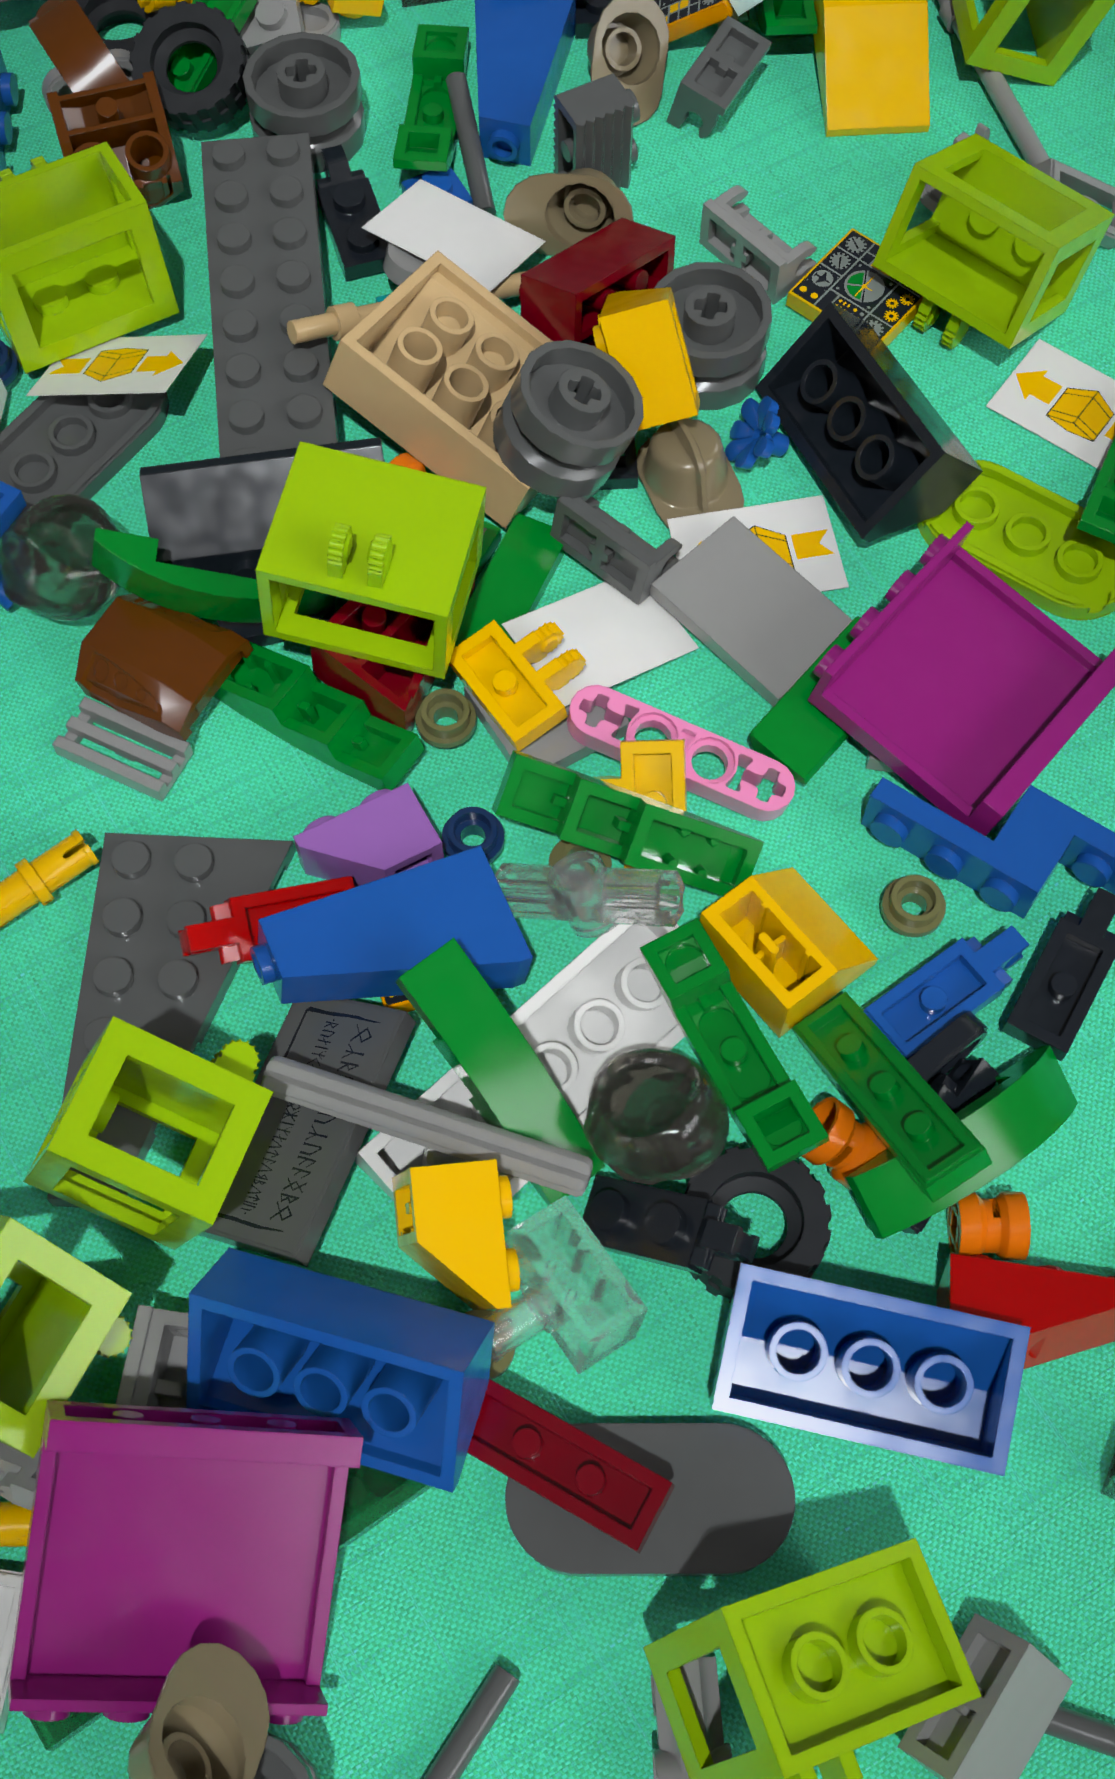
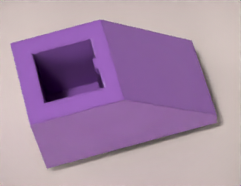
M408 783L393 790H378L367 796L359 806L338 816L328 815L320 817L311 822L303 832L293 836L299 861L305 874L326 880L352 876L355 887L444 858L442 841Z

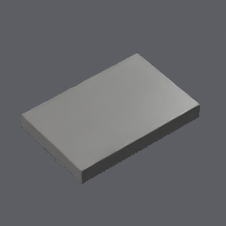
M735 516L730 518L651 583L650 595L772 706L783 697L852 621L849 616Z

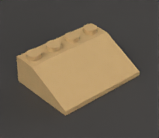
M437 250L340 340L323 385L436 475L486 487L485 513L506 529L516 514L520 513L537 495L538 491L520 482L502 463L493 442V421L529 353L546 342L553 341Z

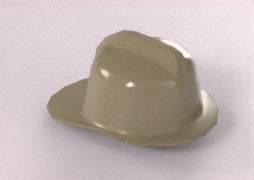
M612 0L602 11L600 19L592 28L587 41L591 81L614 73L623 87L631 89L635 94L640 107V120L633 123V126L649 120L658 108L662 95L669 44V29L664 13L654 0Z
M578 168L567 174L545 173L529 176L516 184L506 198L503 212L506 222L546 241L534 252L543 255H556L622 217L634 221L632 206L623 191L605 173L592 168Z
M689 418L666 423L660 426L653 436L638 450L636 458L639 479L657 515L667 528H669L667 519L742 508L744 506L741 485L725 455L721 438L709 424Z
M200 1643L179 1656L167 1675L151 1718L140 1730L130 1748L127 1767L129 1779H254L266 1745L270 1716L266 1692L255 1669L239 1652L220 1643Z

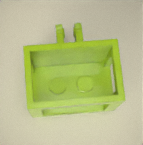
M952 0L965 64L1052 87L1086 41H1088L1089 37H1092L1094 30L1115 3V0H995L979 23L974 0ZM1025 7L1038 57L998 47Z
M975 133L914 164L872 265L923 296L917 310L918 312L913 320L914 327L922 332L930 329L936 322L942 308L952 314L941 338V343L951 350L955 349L962 341L969 326L974 327L1006 348L1011 349L1066 312L1115 214ZM928 184L942 192L932 218L906 231L925 185Z
M107 142L47 163L43 156L36 157L30 160L31 170L18 175H14L10 168L0 171V329L14 351L25 374L180 313L147 201Z
M300 441L255 569L264 635L445 679L482 554L486 487ZM308 589L433 620L434 625L428 645L424 646L299 615L297 611L304 590Z
M113 1016L84 1059L23 1182L173 1250L177 1249L213 1226L273 1094V1091L253 1082L255 1077L253 1071L255 1072L259 1068L257 1067V1064L260 1062L257 1056L259 1052L255 1051V1045L251 1046L248 1043L249 1041L243 1042L239 1039L235 1042L231 1040L229 1044H225L222 1047L223 1050L214 1055L215 1059L213 1058L211 1061H208ZM117 1104L195 1140L179 1176L96 1139L98 1133L102 1134ZM72 1167L74 1169H77L85 1174H88L96 1179H99L107 1184H110L118 1189H121L129 1194H132L140 1199H143L151 1204H154L162 1208L163 1211L153 1208L134 1198H131L92 1179H89L81 1174H78L70 1170V1168Z
M0 1215V1288L6 1278L18 1284L0 1313V1442L34 1458L41 1445L47 1400L68 1401L96 1354L106 1358L110 1356L117 1357L119 1353H124L126 1347H130L129 1341L133 1339L131 1337L133 1329L129 1328L130 1322L125 1321V1317L120 1316V1313L132 1293L13 1218Z
M916 1537L719 1608L643 1647L689 1779H818L814 1770V1766L817 1765L823 1779H863L853 1750L981 1697L977 1683ZM720 1649L756 1749L714 1764L680 1667Z

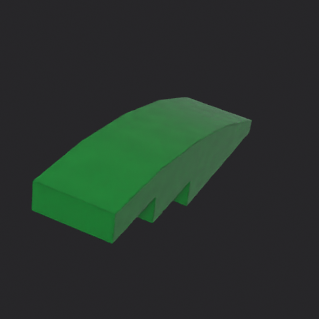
M250 641L249 643L254 650L248 658H241L214 695L215 698L290 745L378 790H393L425 750L418 734L372 716L364 700L317 681L309 665Z
M516 750L512 751L492 807L496 815L555 833L561 840L619 858L626 865L721 896L727 894L752 875L764 844L760 839L698 815Z
M452 938L396 980L397 986L436 1036V1039L433 1041L434 1045L473 1095L469 1101L487 1124L589 1157L593 1162L591 1177L605 1167L575 1114L540 1059L455 938ZM531 1182L550 1209L569 1196V1194Z

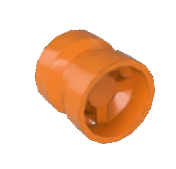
M827 1097L818 1102L812 1109L829 1135V1141L802 1155V1157L813 1165L825 1164L829 1167L830 1176L847 1189L852 1190L846 1176L888 1148L866 1122L859 1123L855 1120L852 1109L835 1097Z
M1002 1191L993 1199L981 1198L976 1192H973L947 1208V1235L950 1253L965 1256L995 1253L1001 1260H1026L1030 1248L1031 1224L1029 1206L1023 1192Z

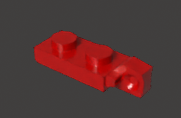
M346 876L231 897L224 901L223 904L211 906L209 910L212 921L188 925L184 927V930L178 931L183 957L218 950L221 965L237 962V965L252 962L250 947L258 945V919L354 888L353 877Z

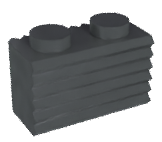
M612 73L553 96L556 103L553 104L555 109L553 113L555 121H553L555 129H553L555 134L553 138L555 142L553 146L555 150L553 154L555 169L553 172L567 174L578 168H592L605 173L614 181L619 189L621 187L628 189L631 178V164L638 160V150L633 138V123L640 120V107L633 91L625 89L615 74Z

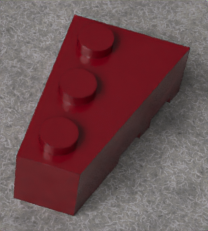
M623 217L521 274L519 288L521 317L552 341L572 340L596 347L593 326L599 325L598 314L601 313L608 294L619 291L654 289L657 282L674 269L676 236Z
M475 578L471 588L468 602L475 591ZM349 600L328 621L424 646L428 645L434 625L433 620ZM310 646L313 673L318 679L328 686L364 700L372 716L412 731L416 722V713L421 702L428 695L435 677Z

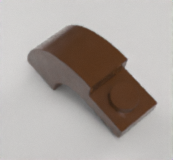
M48 0L38 9L37 16L28 21L31 30L73 93L130 81L77 0Z

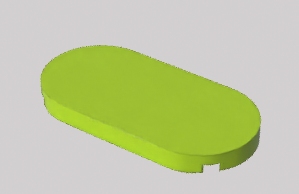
M975 460L983 472L942 514L917 523L922 537L930 546L941 533L951 539L968 521L974 528L961 547L1030 603L1053 615L1071 620H1092L1115 611V544L1076 528L1083 507L999 464L985 460Z

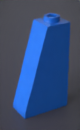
M475 0L479 137L484 158L531 166L554 99L553 96H555L575 37L576 0Z
M481 846L258 919V945L250 947L252 962L261 984L273 983L281 1004L404 995L395 983L396 980L452 938H455L491 989L514 988L525 984L533 959Z

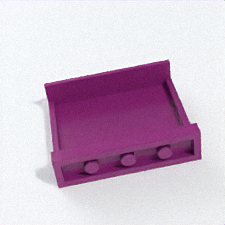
M967 521L951 539L941 533L932 542L919 560V563L924 567L916 575L907 569L895 581L884 597L890 603L881 612L872 606L863 614L850 631L849 635L854 640L845 650L838 644H835L825 654L813 670V673L820 680L809 696L808 701L937 808L986 836L1114 688L1115 648L1102 661L965 551L961 546L974 528Z
M47 1400L8 1674L9 1711H22L26 1717L44 1722L64 1720L71 1715V1712L103 1713L106 1718L117 1722H141L148 1719L150 1713H153L167 1675L179 1656L200 1643H220L239 1652L255 1669L266 1692L270 1716L269 1723L293 1725L301 1722L303 1716H327L328 1703L320 1688L334 1575L349 1468H360L364 1438L349 1418Z

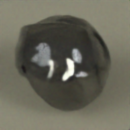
M76 494L49 496L26 509L0 538V571L5 596L16 605L54 620L76 621L95 615L114 599L120 588L118 584L108 579L91 565L95 528L120 532L107 512L91 499Z
M647 1047L623 1052L604 1065L595 1077L589 1094L587 1115L583 1129L587 1142L599 1160L607 1164L621 1178L640 1184L657 1185L662 1181L691 1178L709 1168L719 1158L725 1148L730 1122L725 1098L716 1083L702 1067L681 1054Z

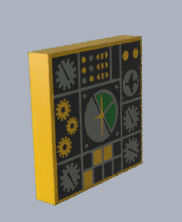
M852 228L788 292L786 306L813 322L824 308L832 302L869 323L884 344L888 346L915 318L923 296L874 267L872 264L880 244Z

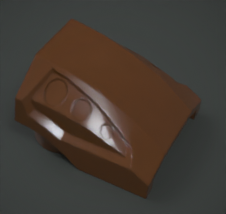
M153 71L142 73L143 78L66 95L58 96L57 91L46 93L63 157L107 142L147 201L149 209L161 207L184 191L181 173Z
M131 593L116 597L81 642L75 681L87 696L101 701L160 733L186 742L192 734L190 727L241 658H248L254 649L247 639L230 629L205 622L189 613H181L164 608Z

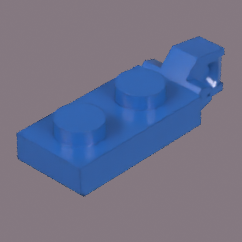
M1012 925L984 946L975 937L967 941L962 937L863 1011L908 1060L958 1017L968 1011L976 1014L998 998L1003 990L1013 981L1006 971L1023 958L1022 952L1029 946V943Z

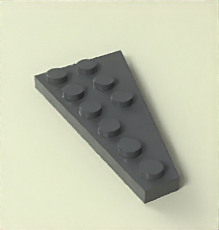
M105 833L63 1101L84 1059L113 1016L193 1053L198 1042L202 1044L240 965H237V962L221 965L218 950L183 957L178 931L184 930V927L188 925L212 921L209 907L223 904L224 901L231 897L273 890L282 870H287L296 852L293 841ZM117 1104L102 1134L98 1133L96 1139L141 1160H145L156 1137L154 1131L158 1123ZM72 1167L70 1168V1170L78 1174H81L122 1194L128 1195L127 1192L121 1189H118L77 1169H74ZM49 1193L47 1195V1200L52 1206L78 1207Z

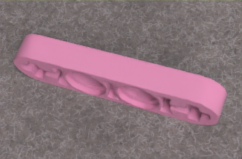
M601 685L586 686L577 691L571 699L567 726L574 740L621 762V741L616 739L618 728L621 727L624 716L632 719L627 726L624 740H635L636 733L648 727L659 729L665 734L667 739H685L686 790L748 818L762 822L774 820L783 814L794 796L796 787L794 777L789 769L777 760L609 687ZM594 706H600L605 709V720H601L596 727L587 725L585 723L587 713L585 712L590 713ZM701 752L714 753L723 761L725 773L717 779L709 780L702 778L693 769L692 758ZM737 766L745 768V771L735 791L728 788L733 780ZM763 779L774 783L772 792L775 795H771L767 802L756 798L758 793L756 786Z

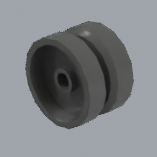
M298 32L278 36L259 46L250 56L243 73V82L250 110L249 116L253 137L309 133L315 173L324 172L325 164L321 149L342 144L346 157L350 161L362 147L366 133L365 113L361 101V76L355 55L342 42L324 34Z
M695 262L676 268L657 282L655 288L671 287L700 398L699 410H720L738 404L756 390L755 387L764 373L767 355L766 344L769 340L772 323L771 300L762 284L743 269L721 262Z
M572 340L546 342L529 353L493 421V442L502 463L520 482L541 494L559 498L561 496L570 498L588 496L606 483L620 456L624 454L636 435L644 418L643 397L630 373L615 358L593 345Z

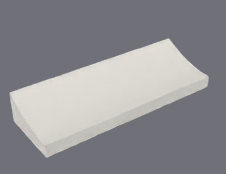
M650 893L637 902L510 1015L570 1106L583 1130L685 1037L640 951V947L679 928V925ZM452 1068L416 1099V1101L486 1123L469 1101L473 1095ZM379 1132L357 1152L354 1160L393 1201L392 1177L408 1168L469 1162ZM498 1171V1176H508L512 1197L529 1182Z

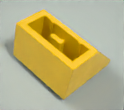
M671 287L619 291L608 294L602 311L598 314L599 325L593 326L596 348L615 358L630 373L643 397L644 418L637 431L697 416L700 398Z
M793 867L751 875L702 911L699 921L728 967L730 978L735 988L779 1038L874 966L878 960Z
M497 1159L411 1167L392 1177L398 1247L473 1310L511 1308L510 1292H516L520 1289V1267L515 1248H506L503 1219L512 1217V1191L508 1176H498Z

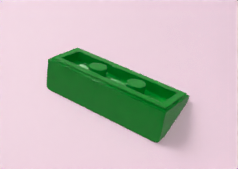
M859 616L849 623L750 733V740L754 751L779 761L789 769L794 780L805 785L850 736L809 702L808 698L820 680L813 673V670L835 644H838L845 650L853 642L854 639L849 633L861 618Z

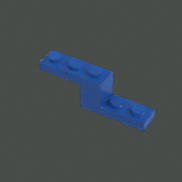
M882 777L869 797L861 824L869 828L875 838L890 847H901L922 859L927 867L938 876L950 880L956 879L980 893L981 898L988 905L999 911L1012 912L1024 919L1059 863L1071 869L1074 875L1082 882L1093 887H1102L1115 895V832L1032 785L1028 787L994 841Z

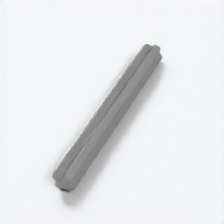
M282 1056L272 1057L263 1074L261 1085L273 1091V1097L469 1162L497 1159L499 1172L575 1197L583 1195L591 1178L593 1162L587 1156Z

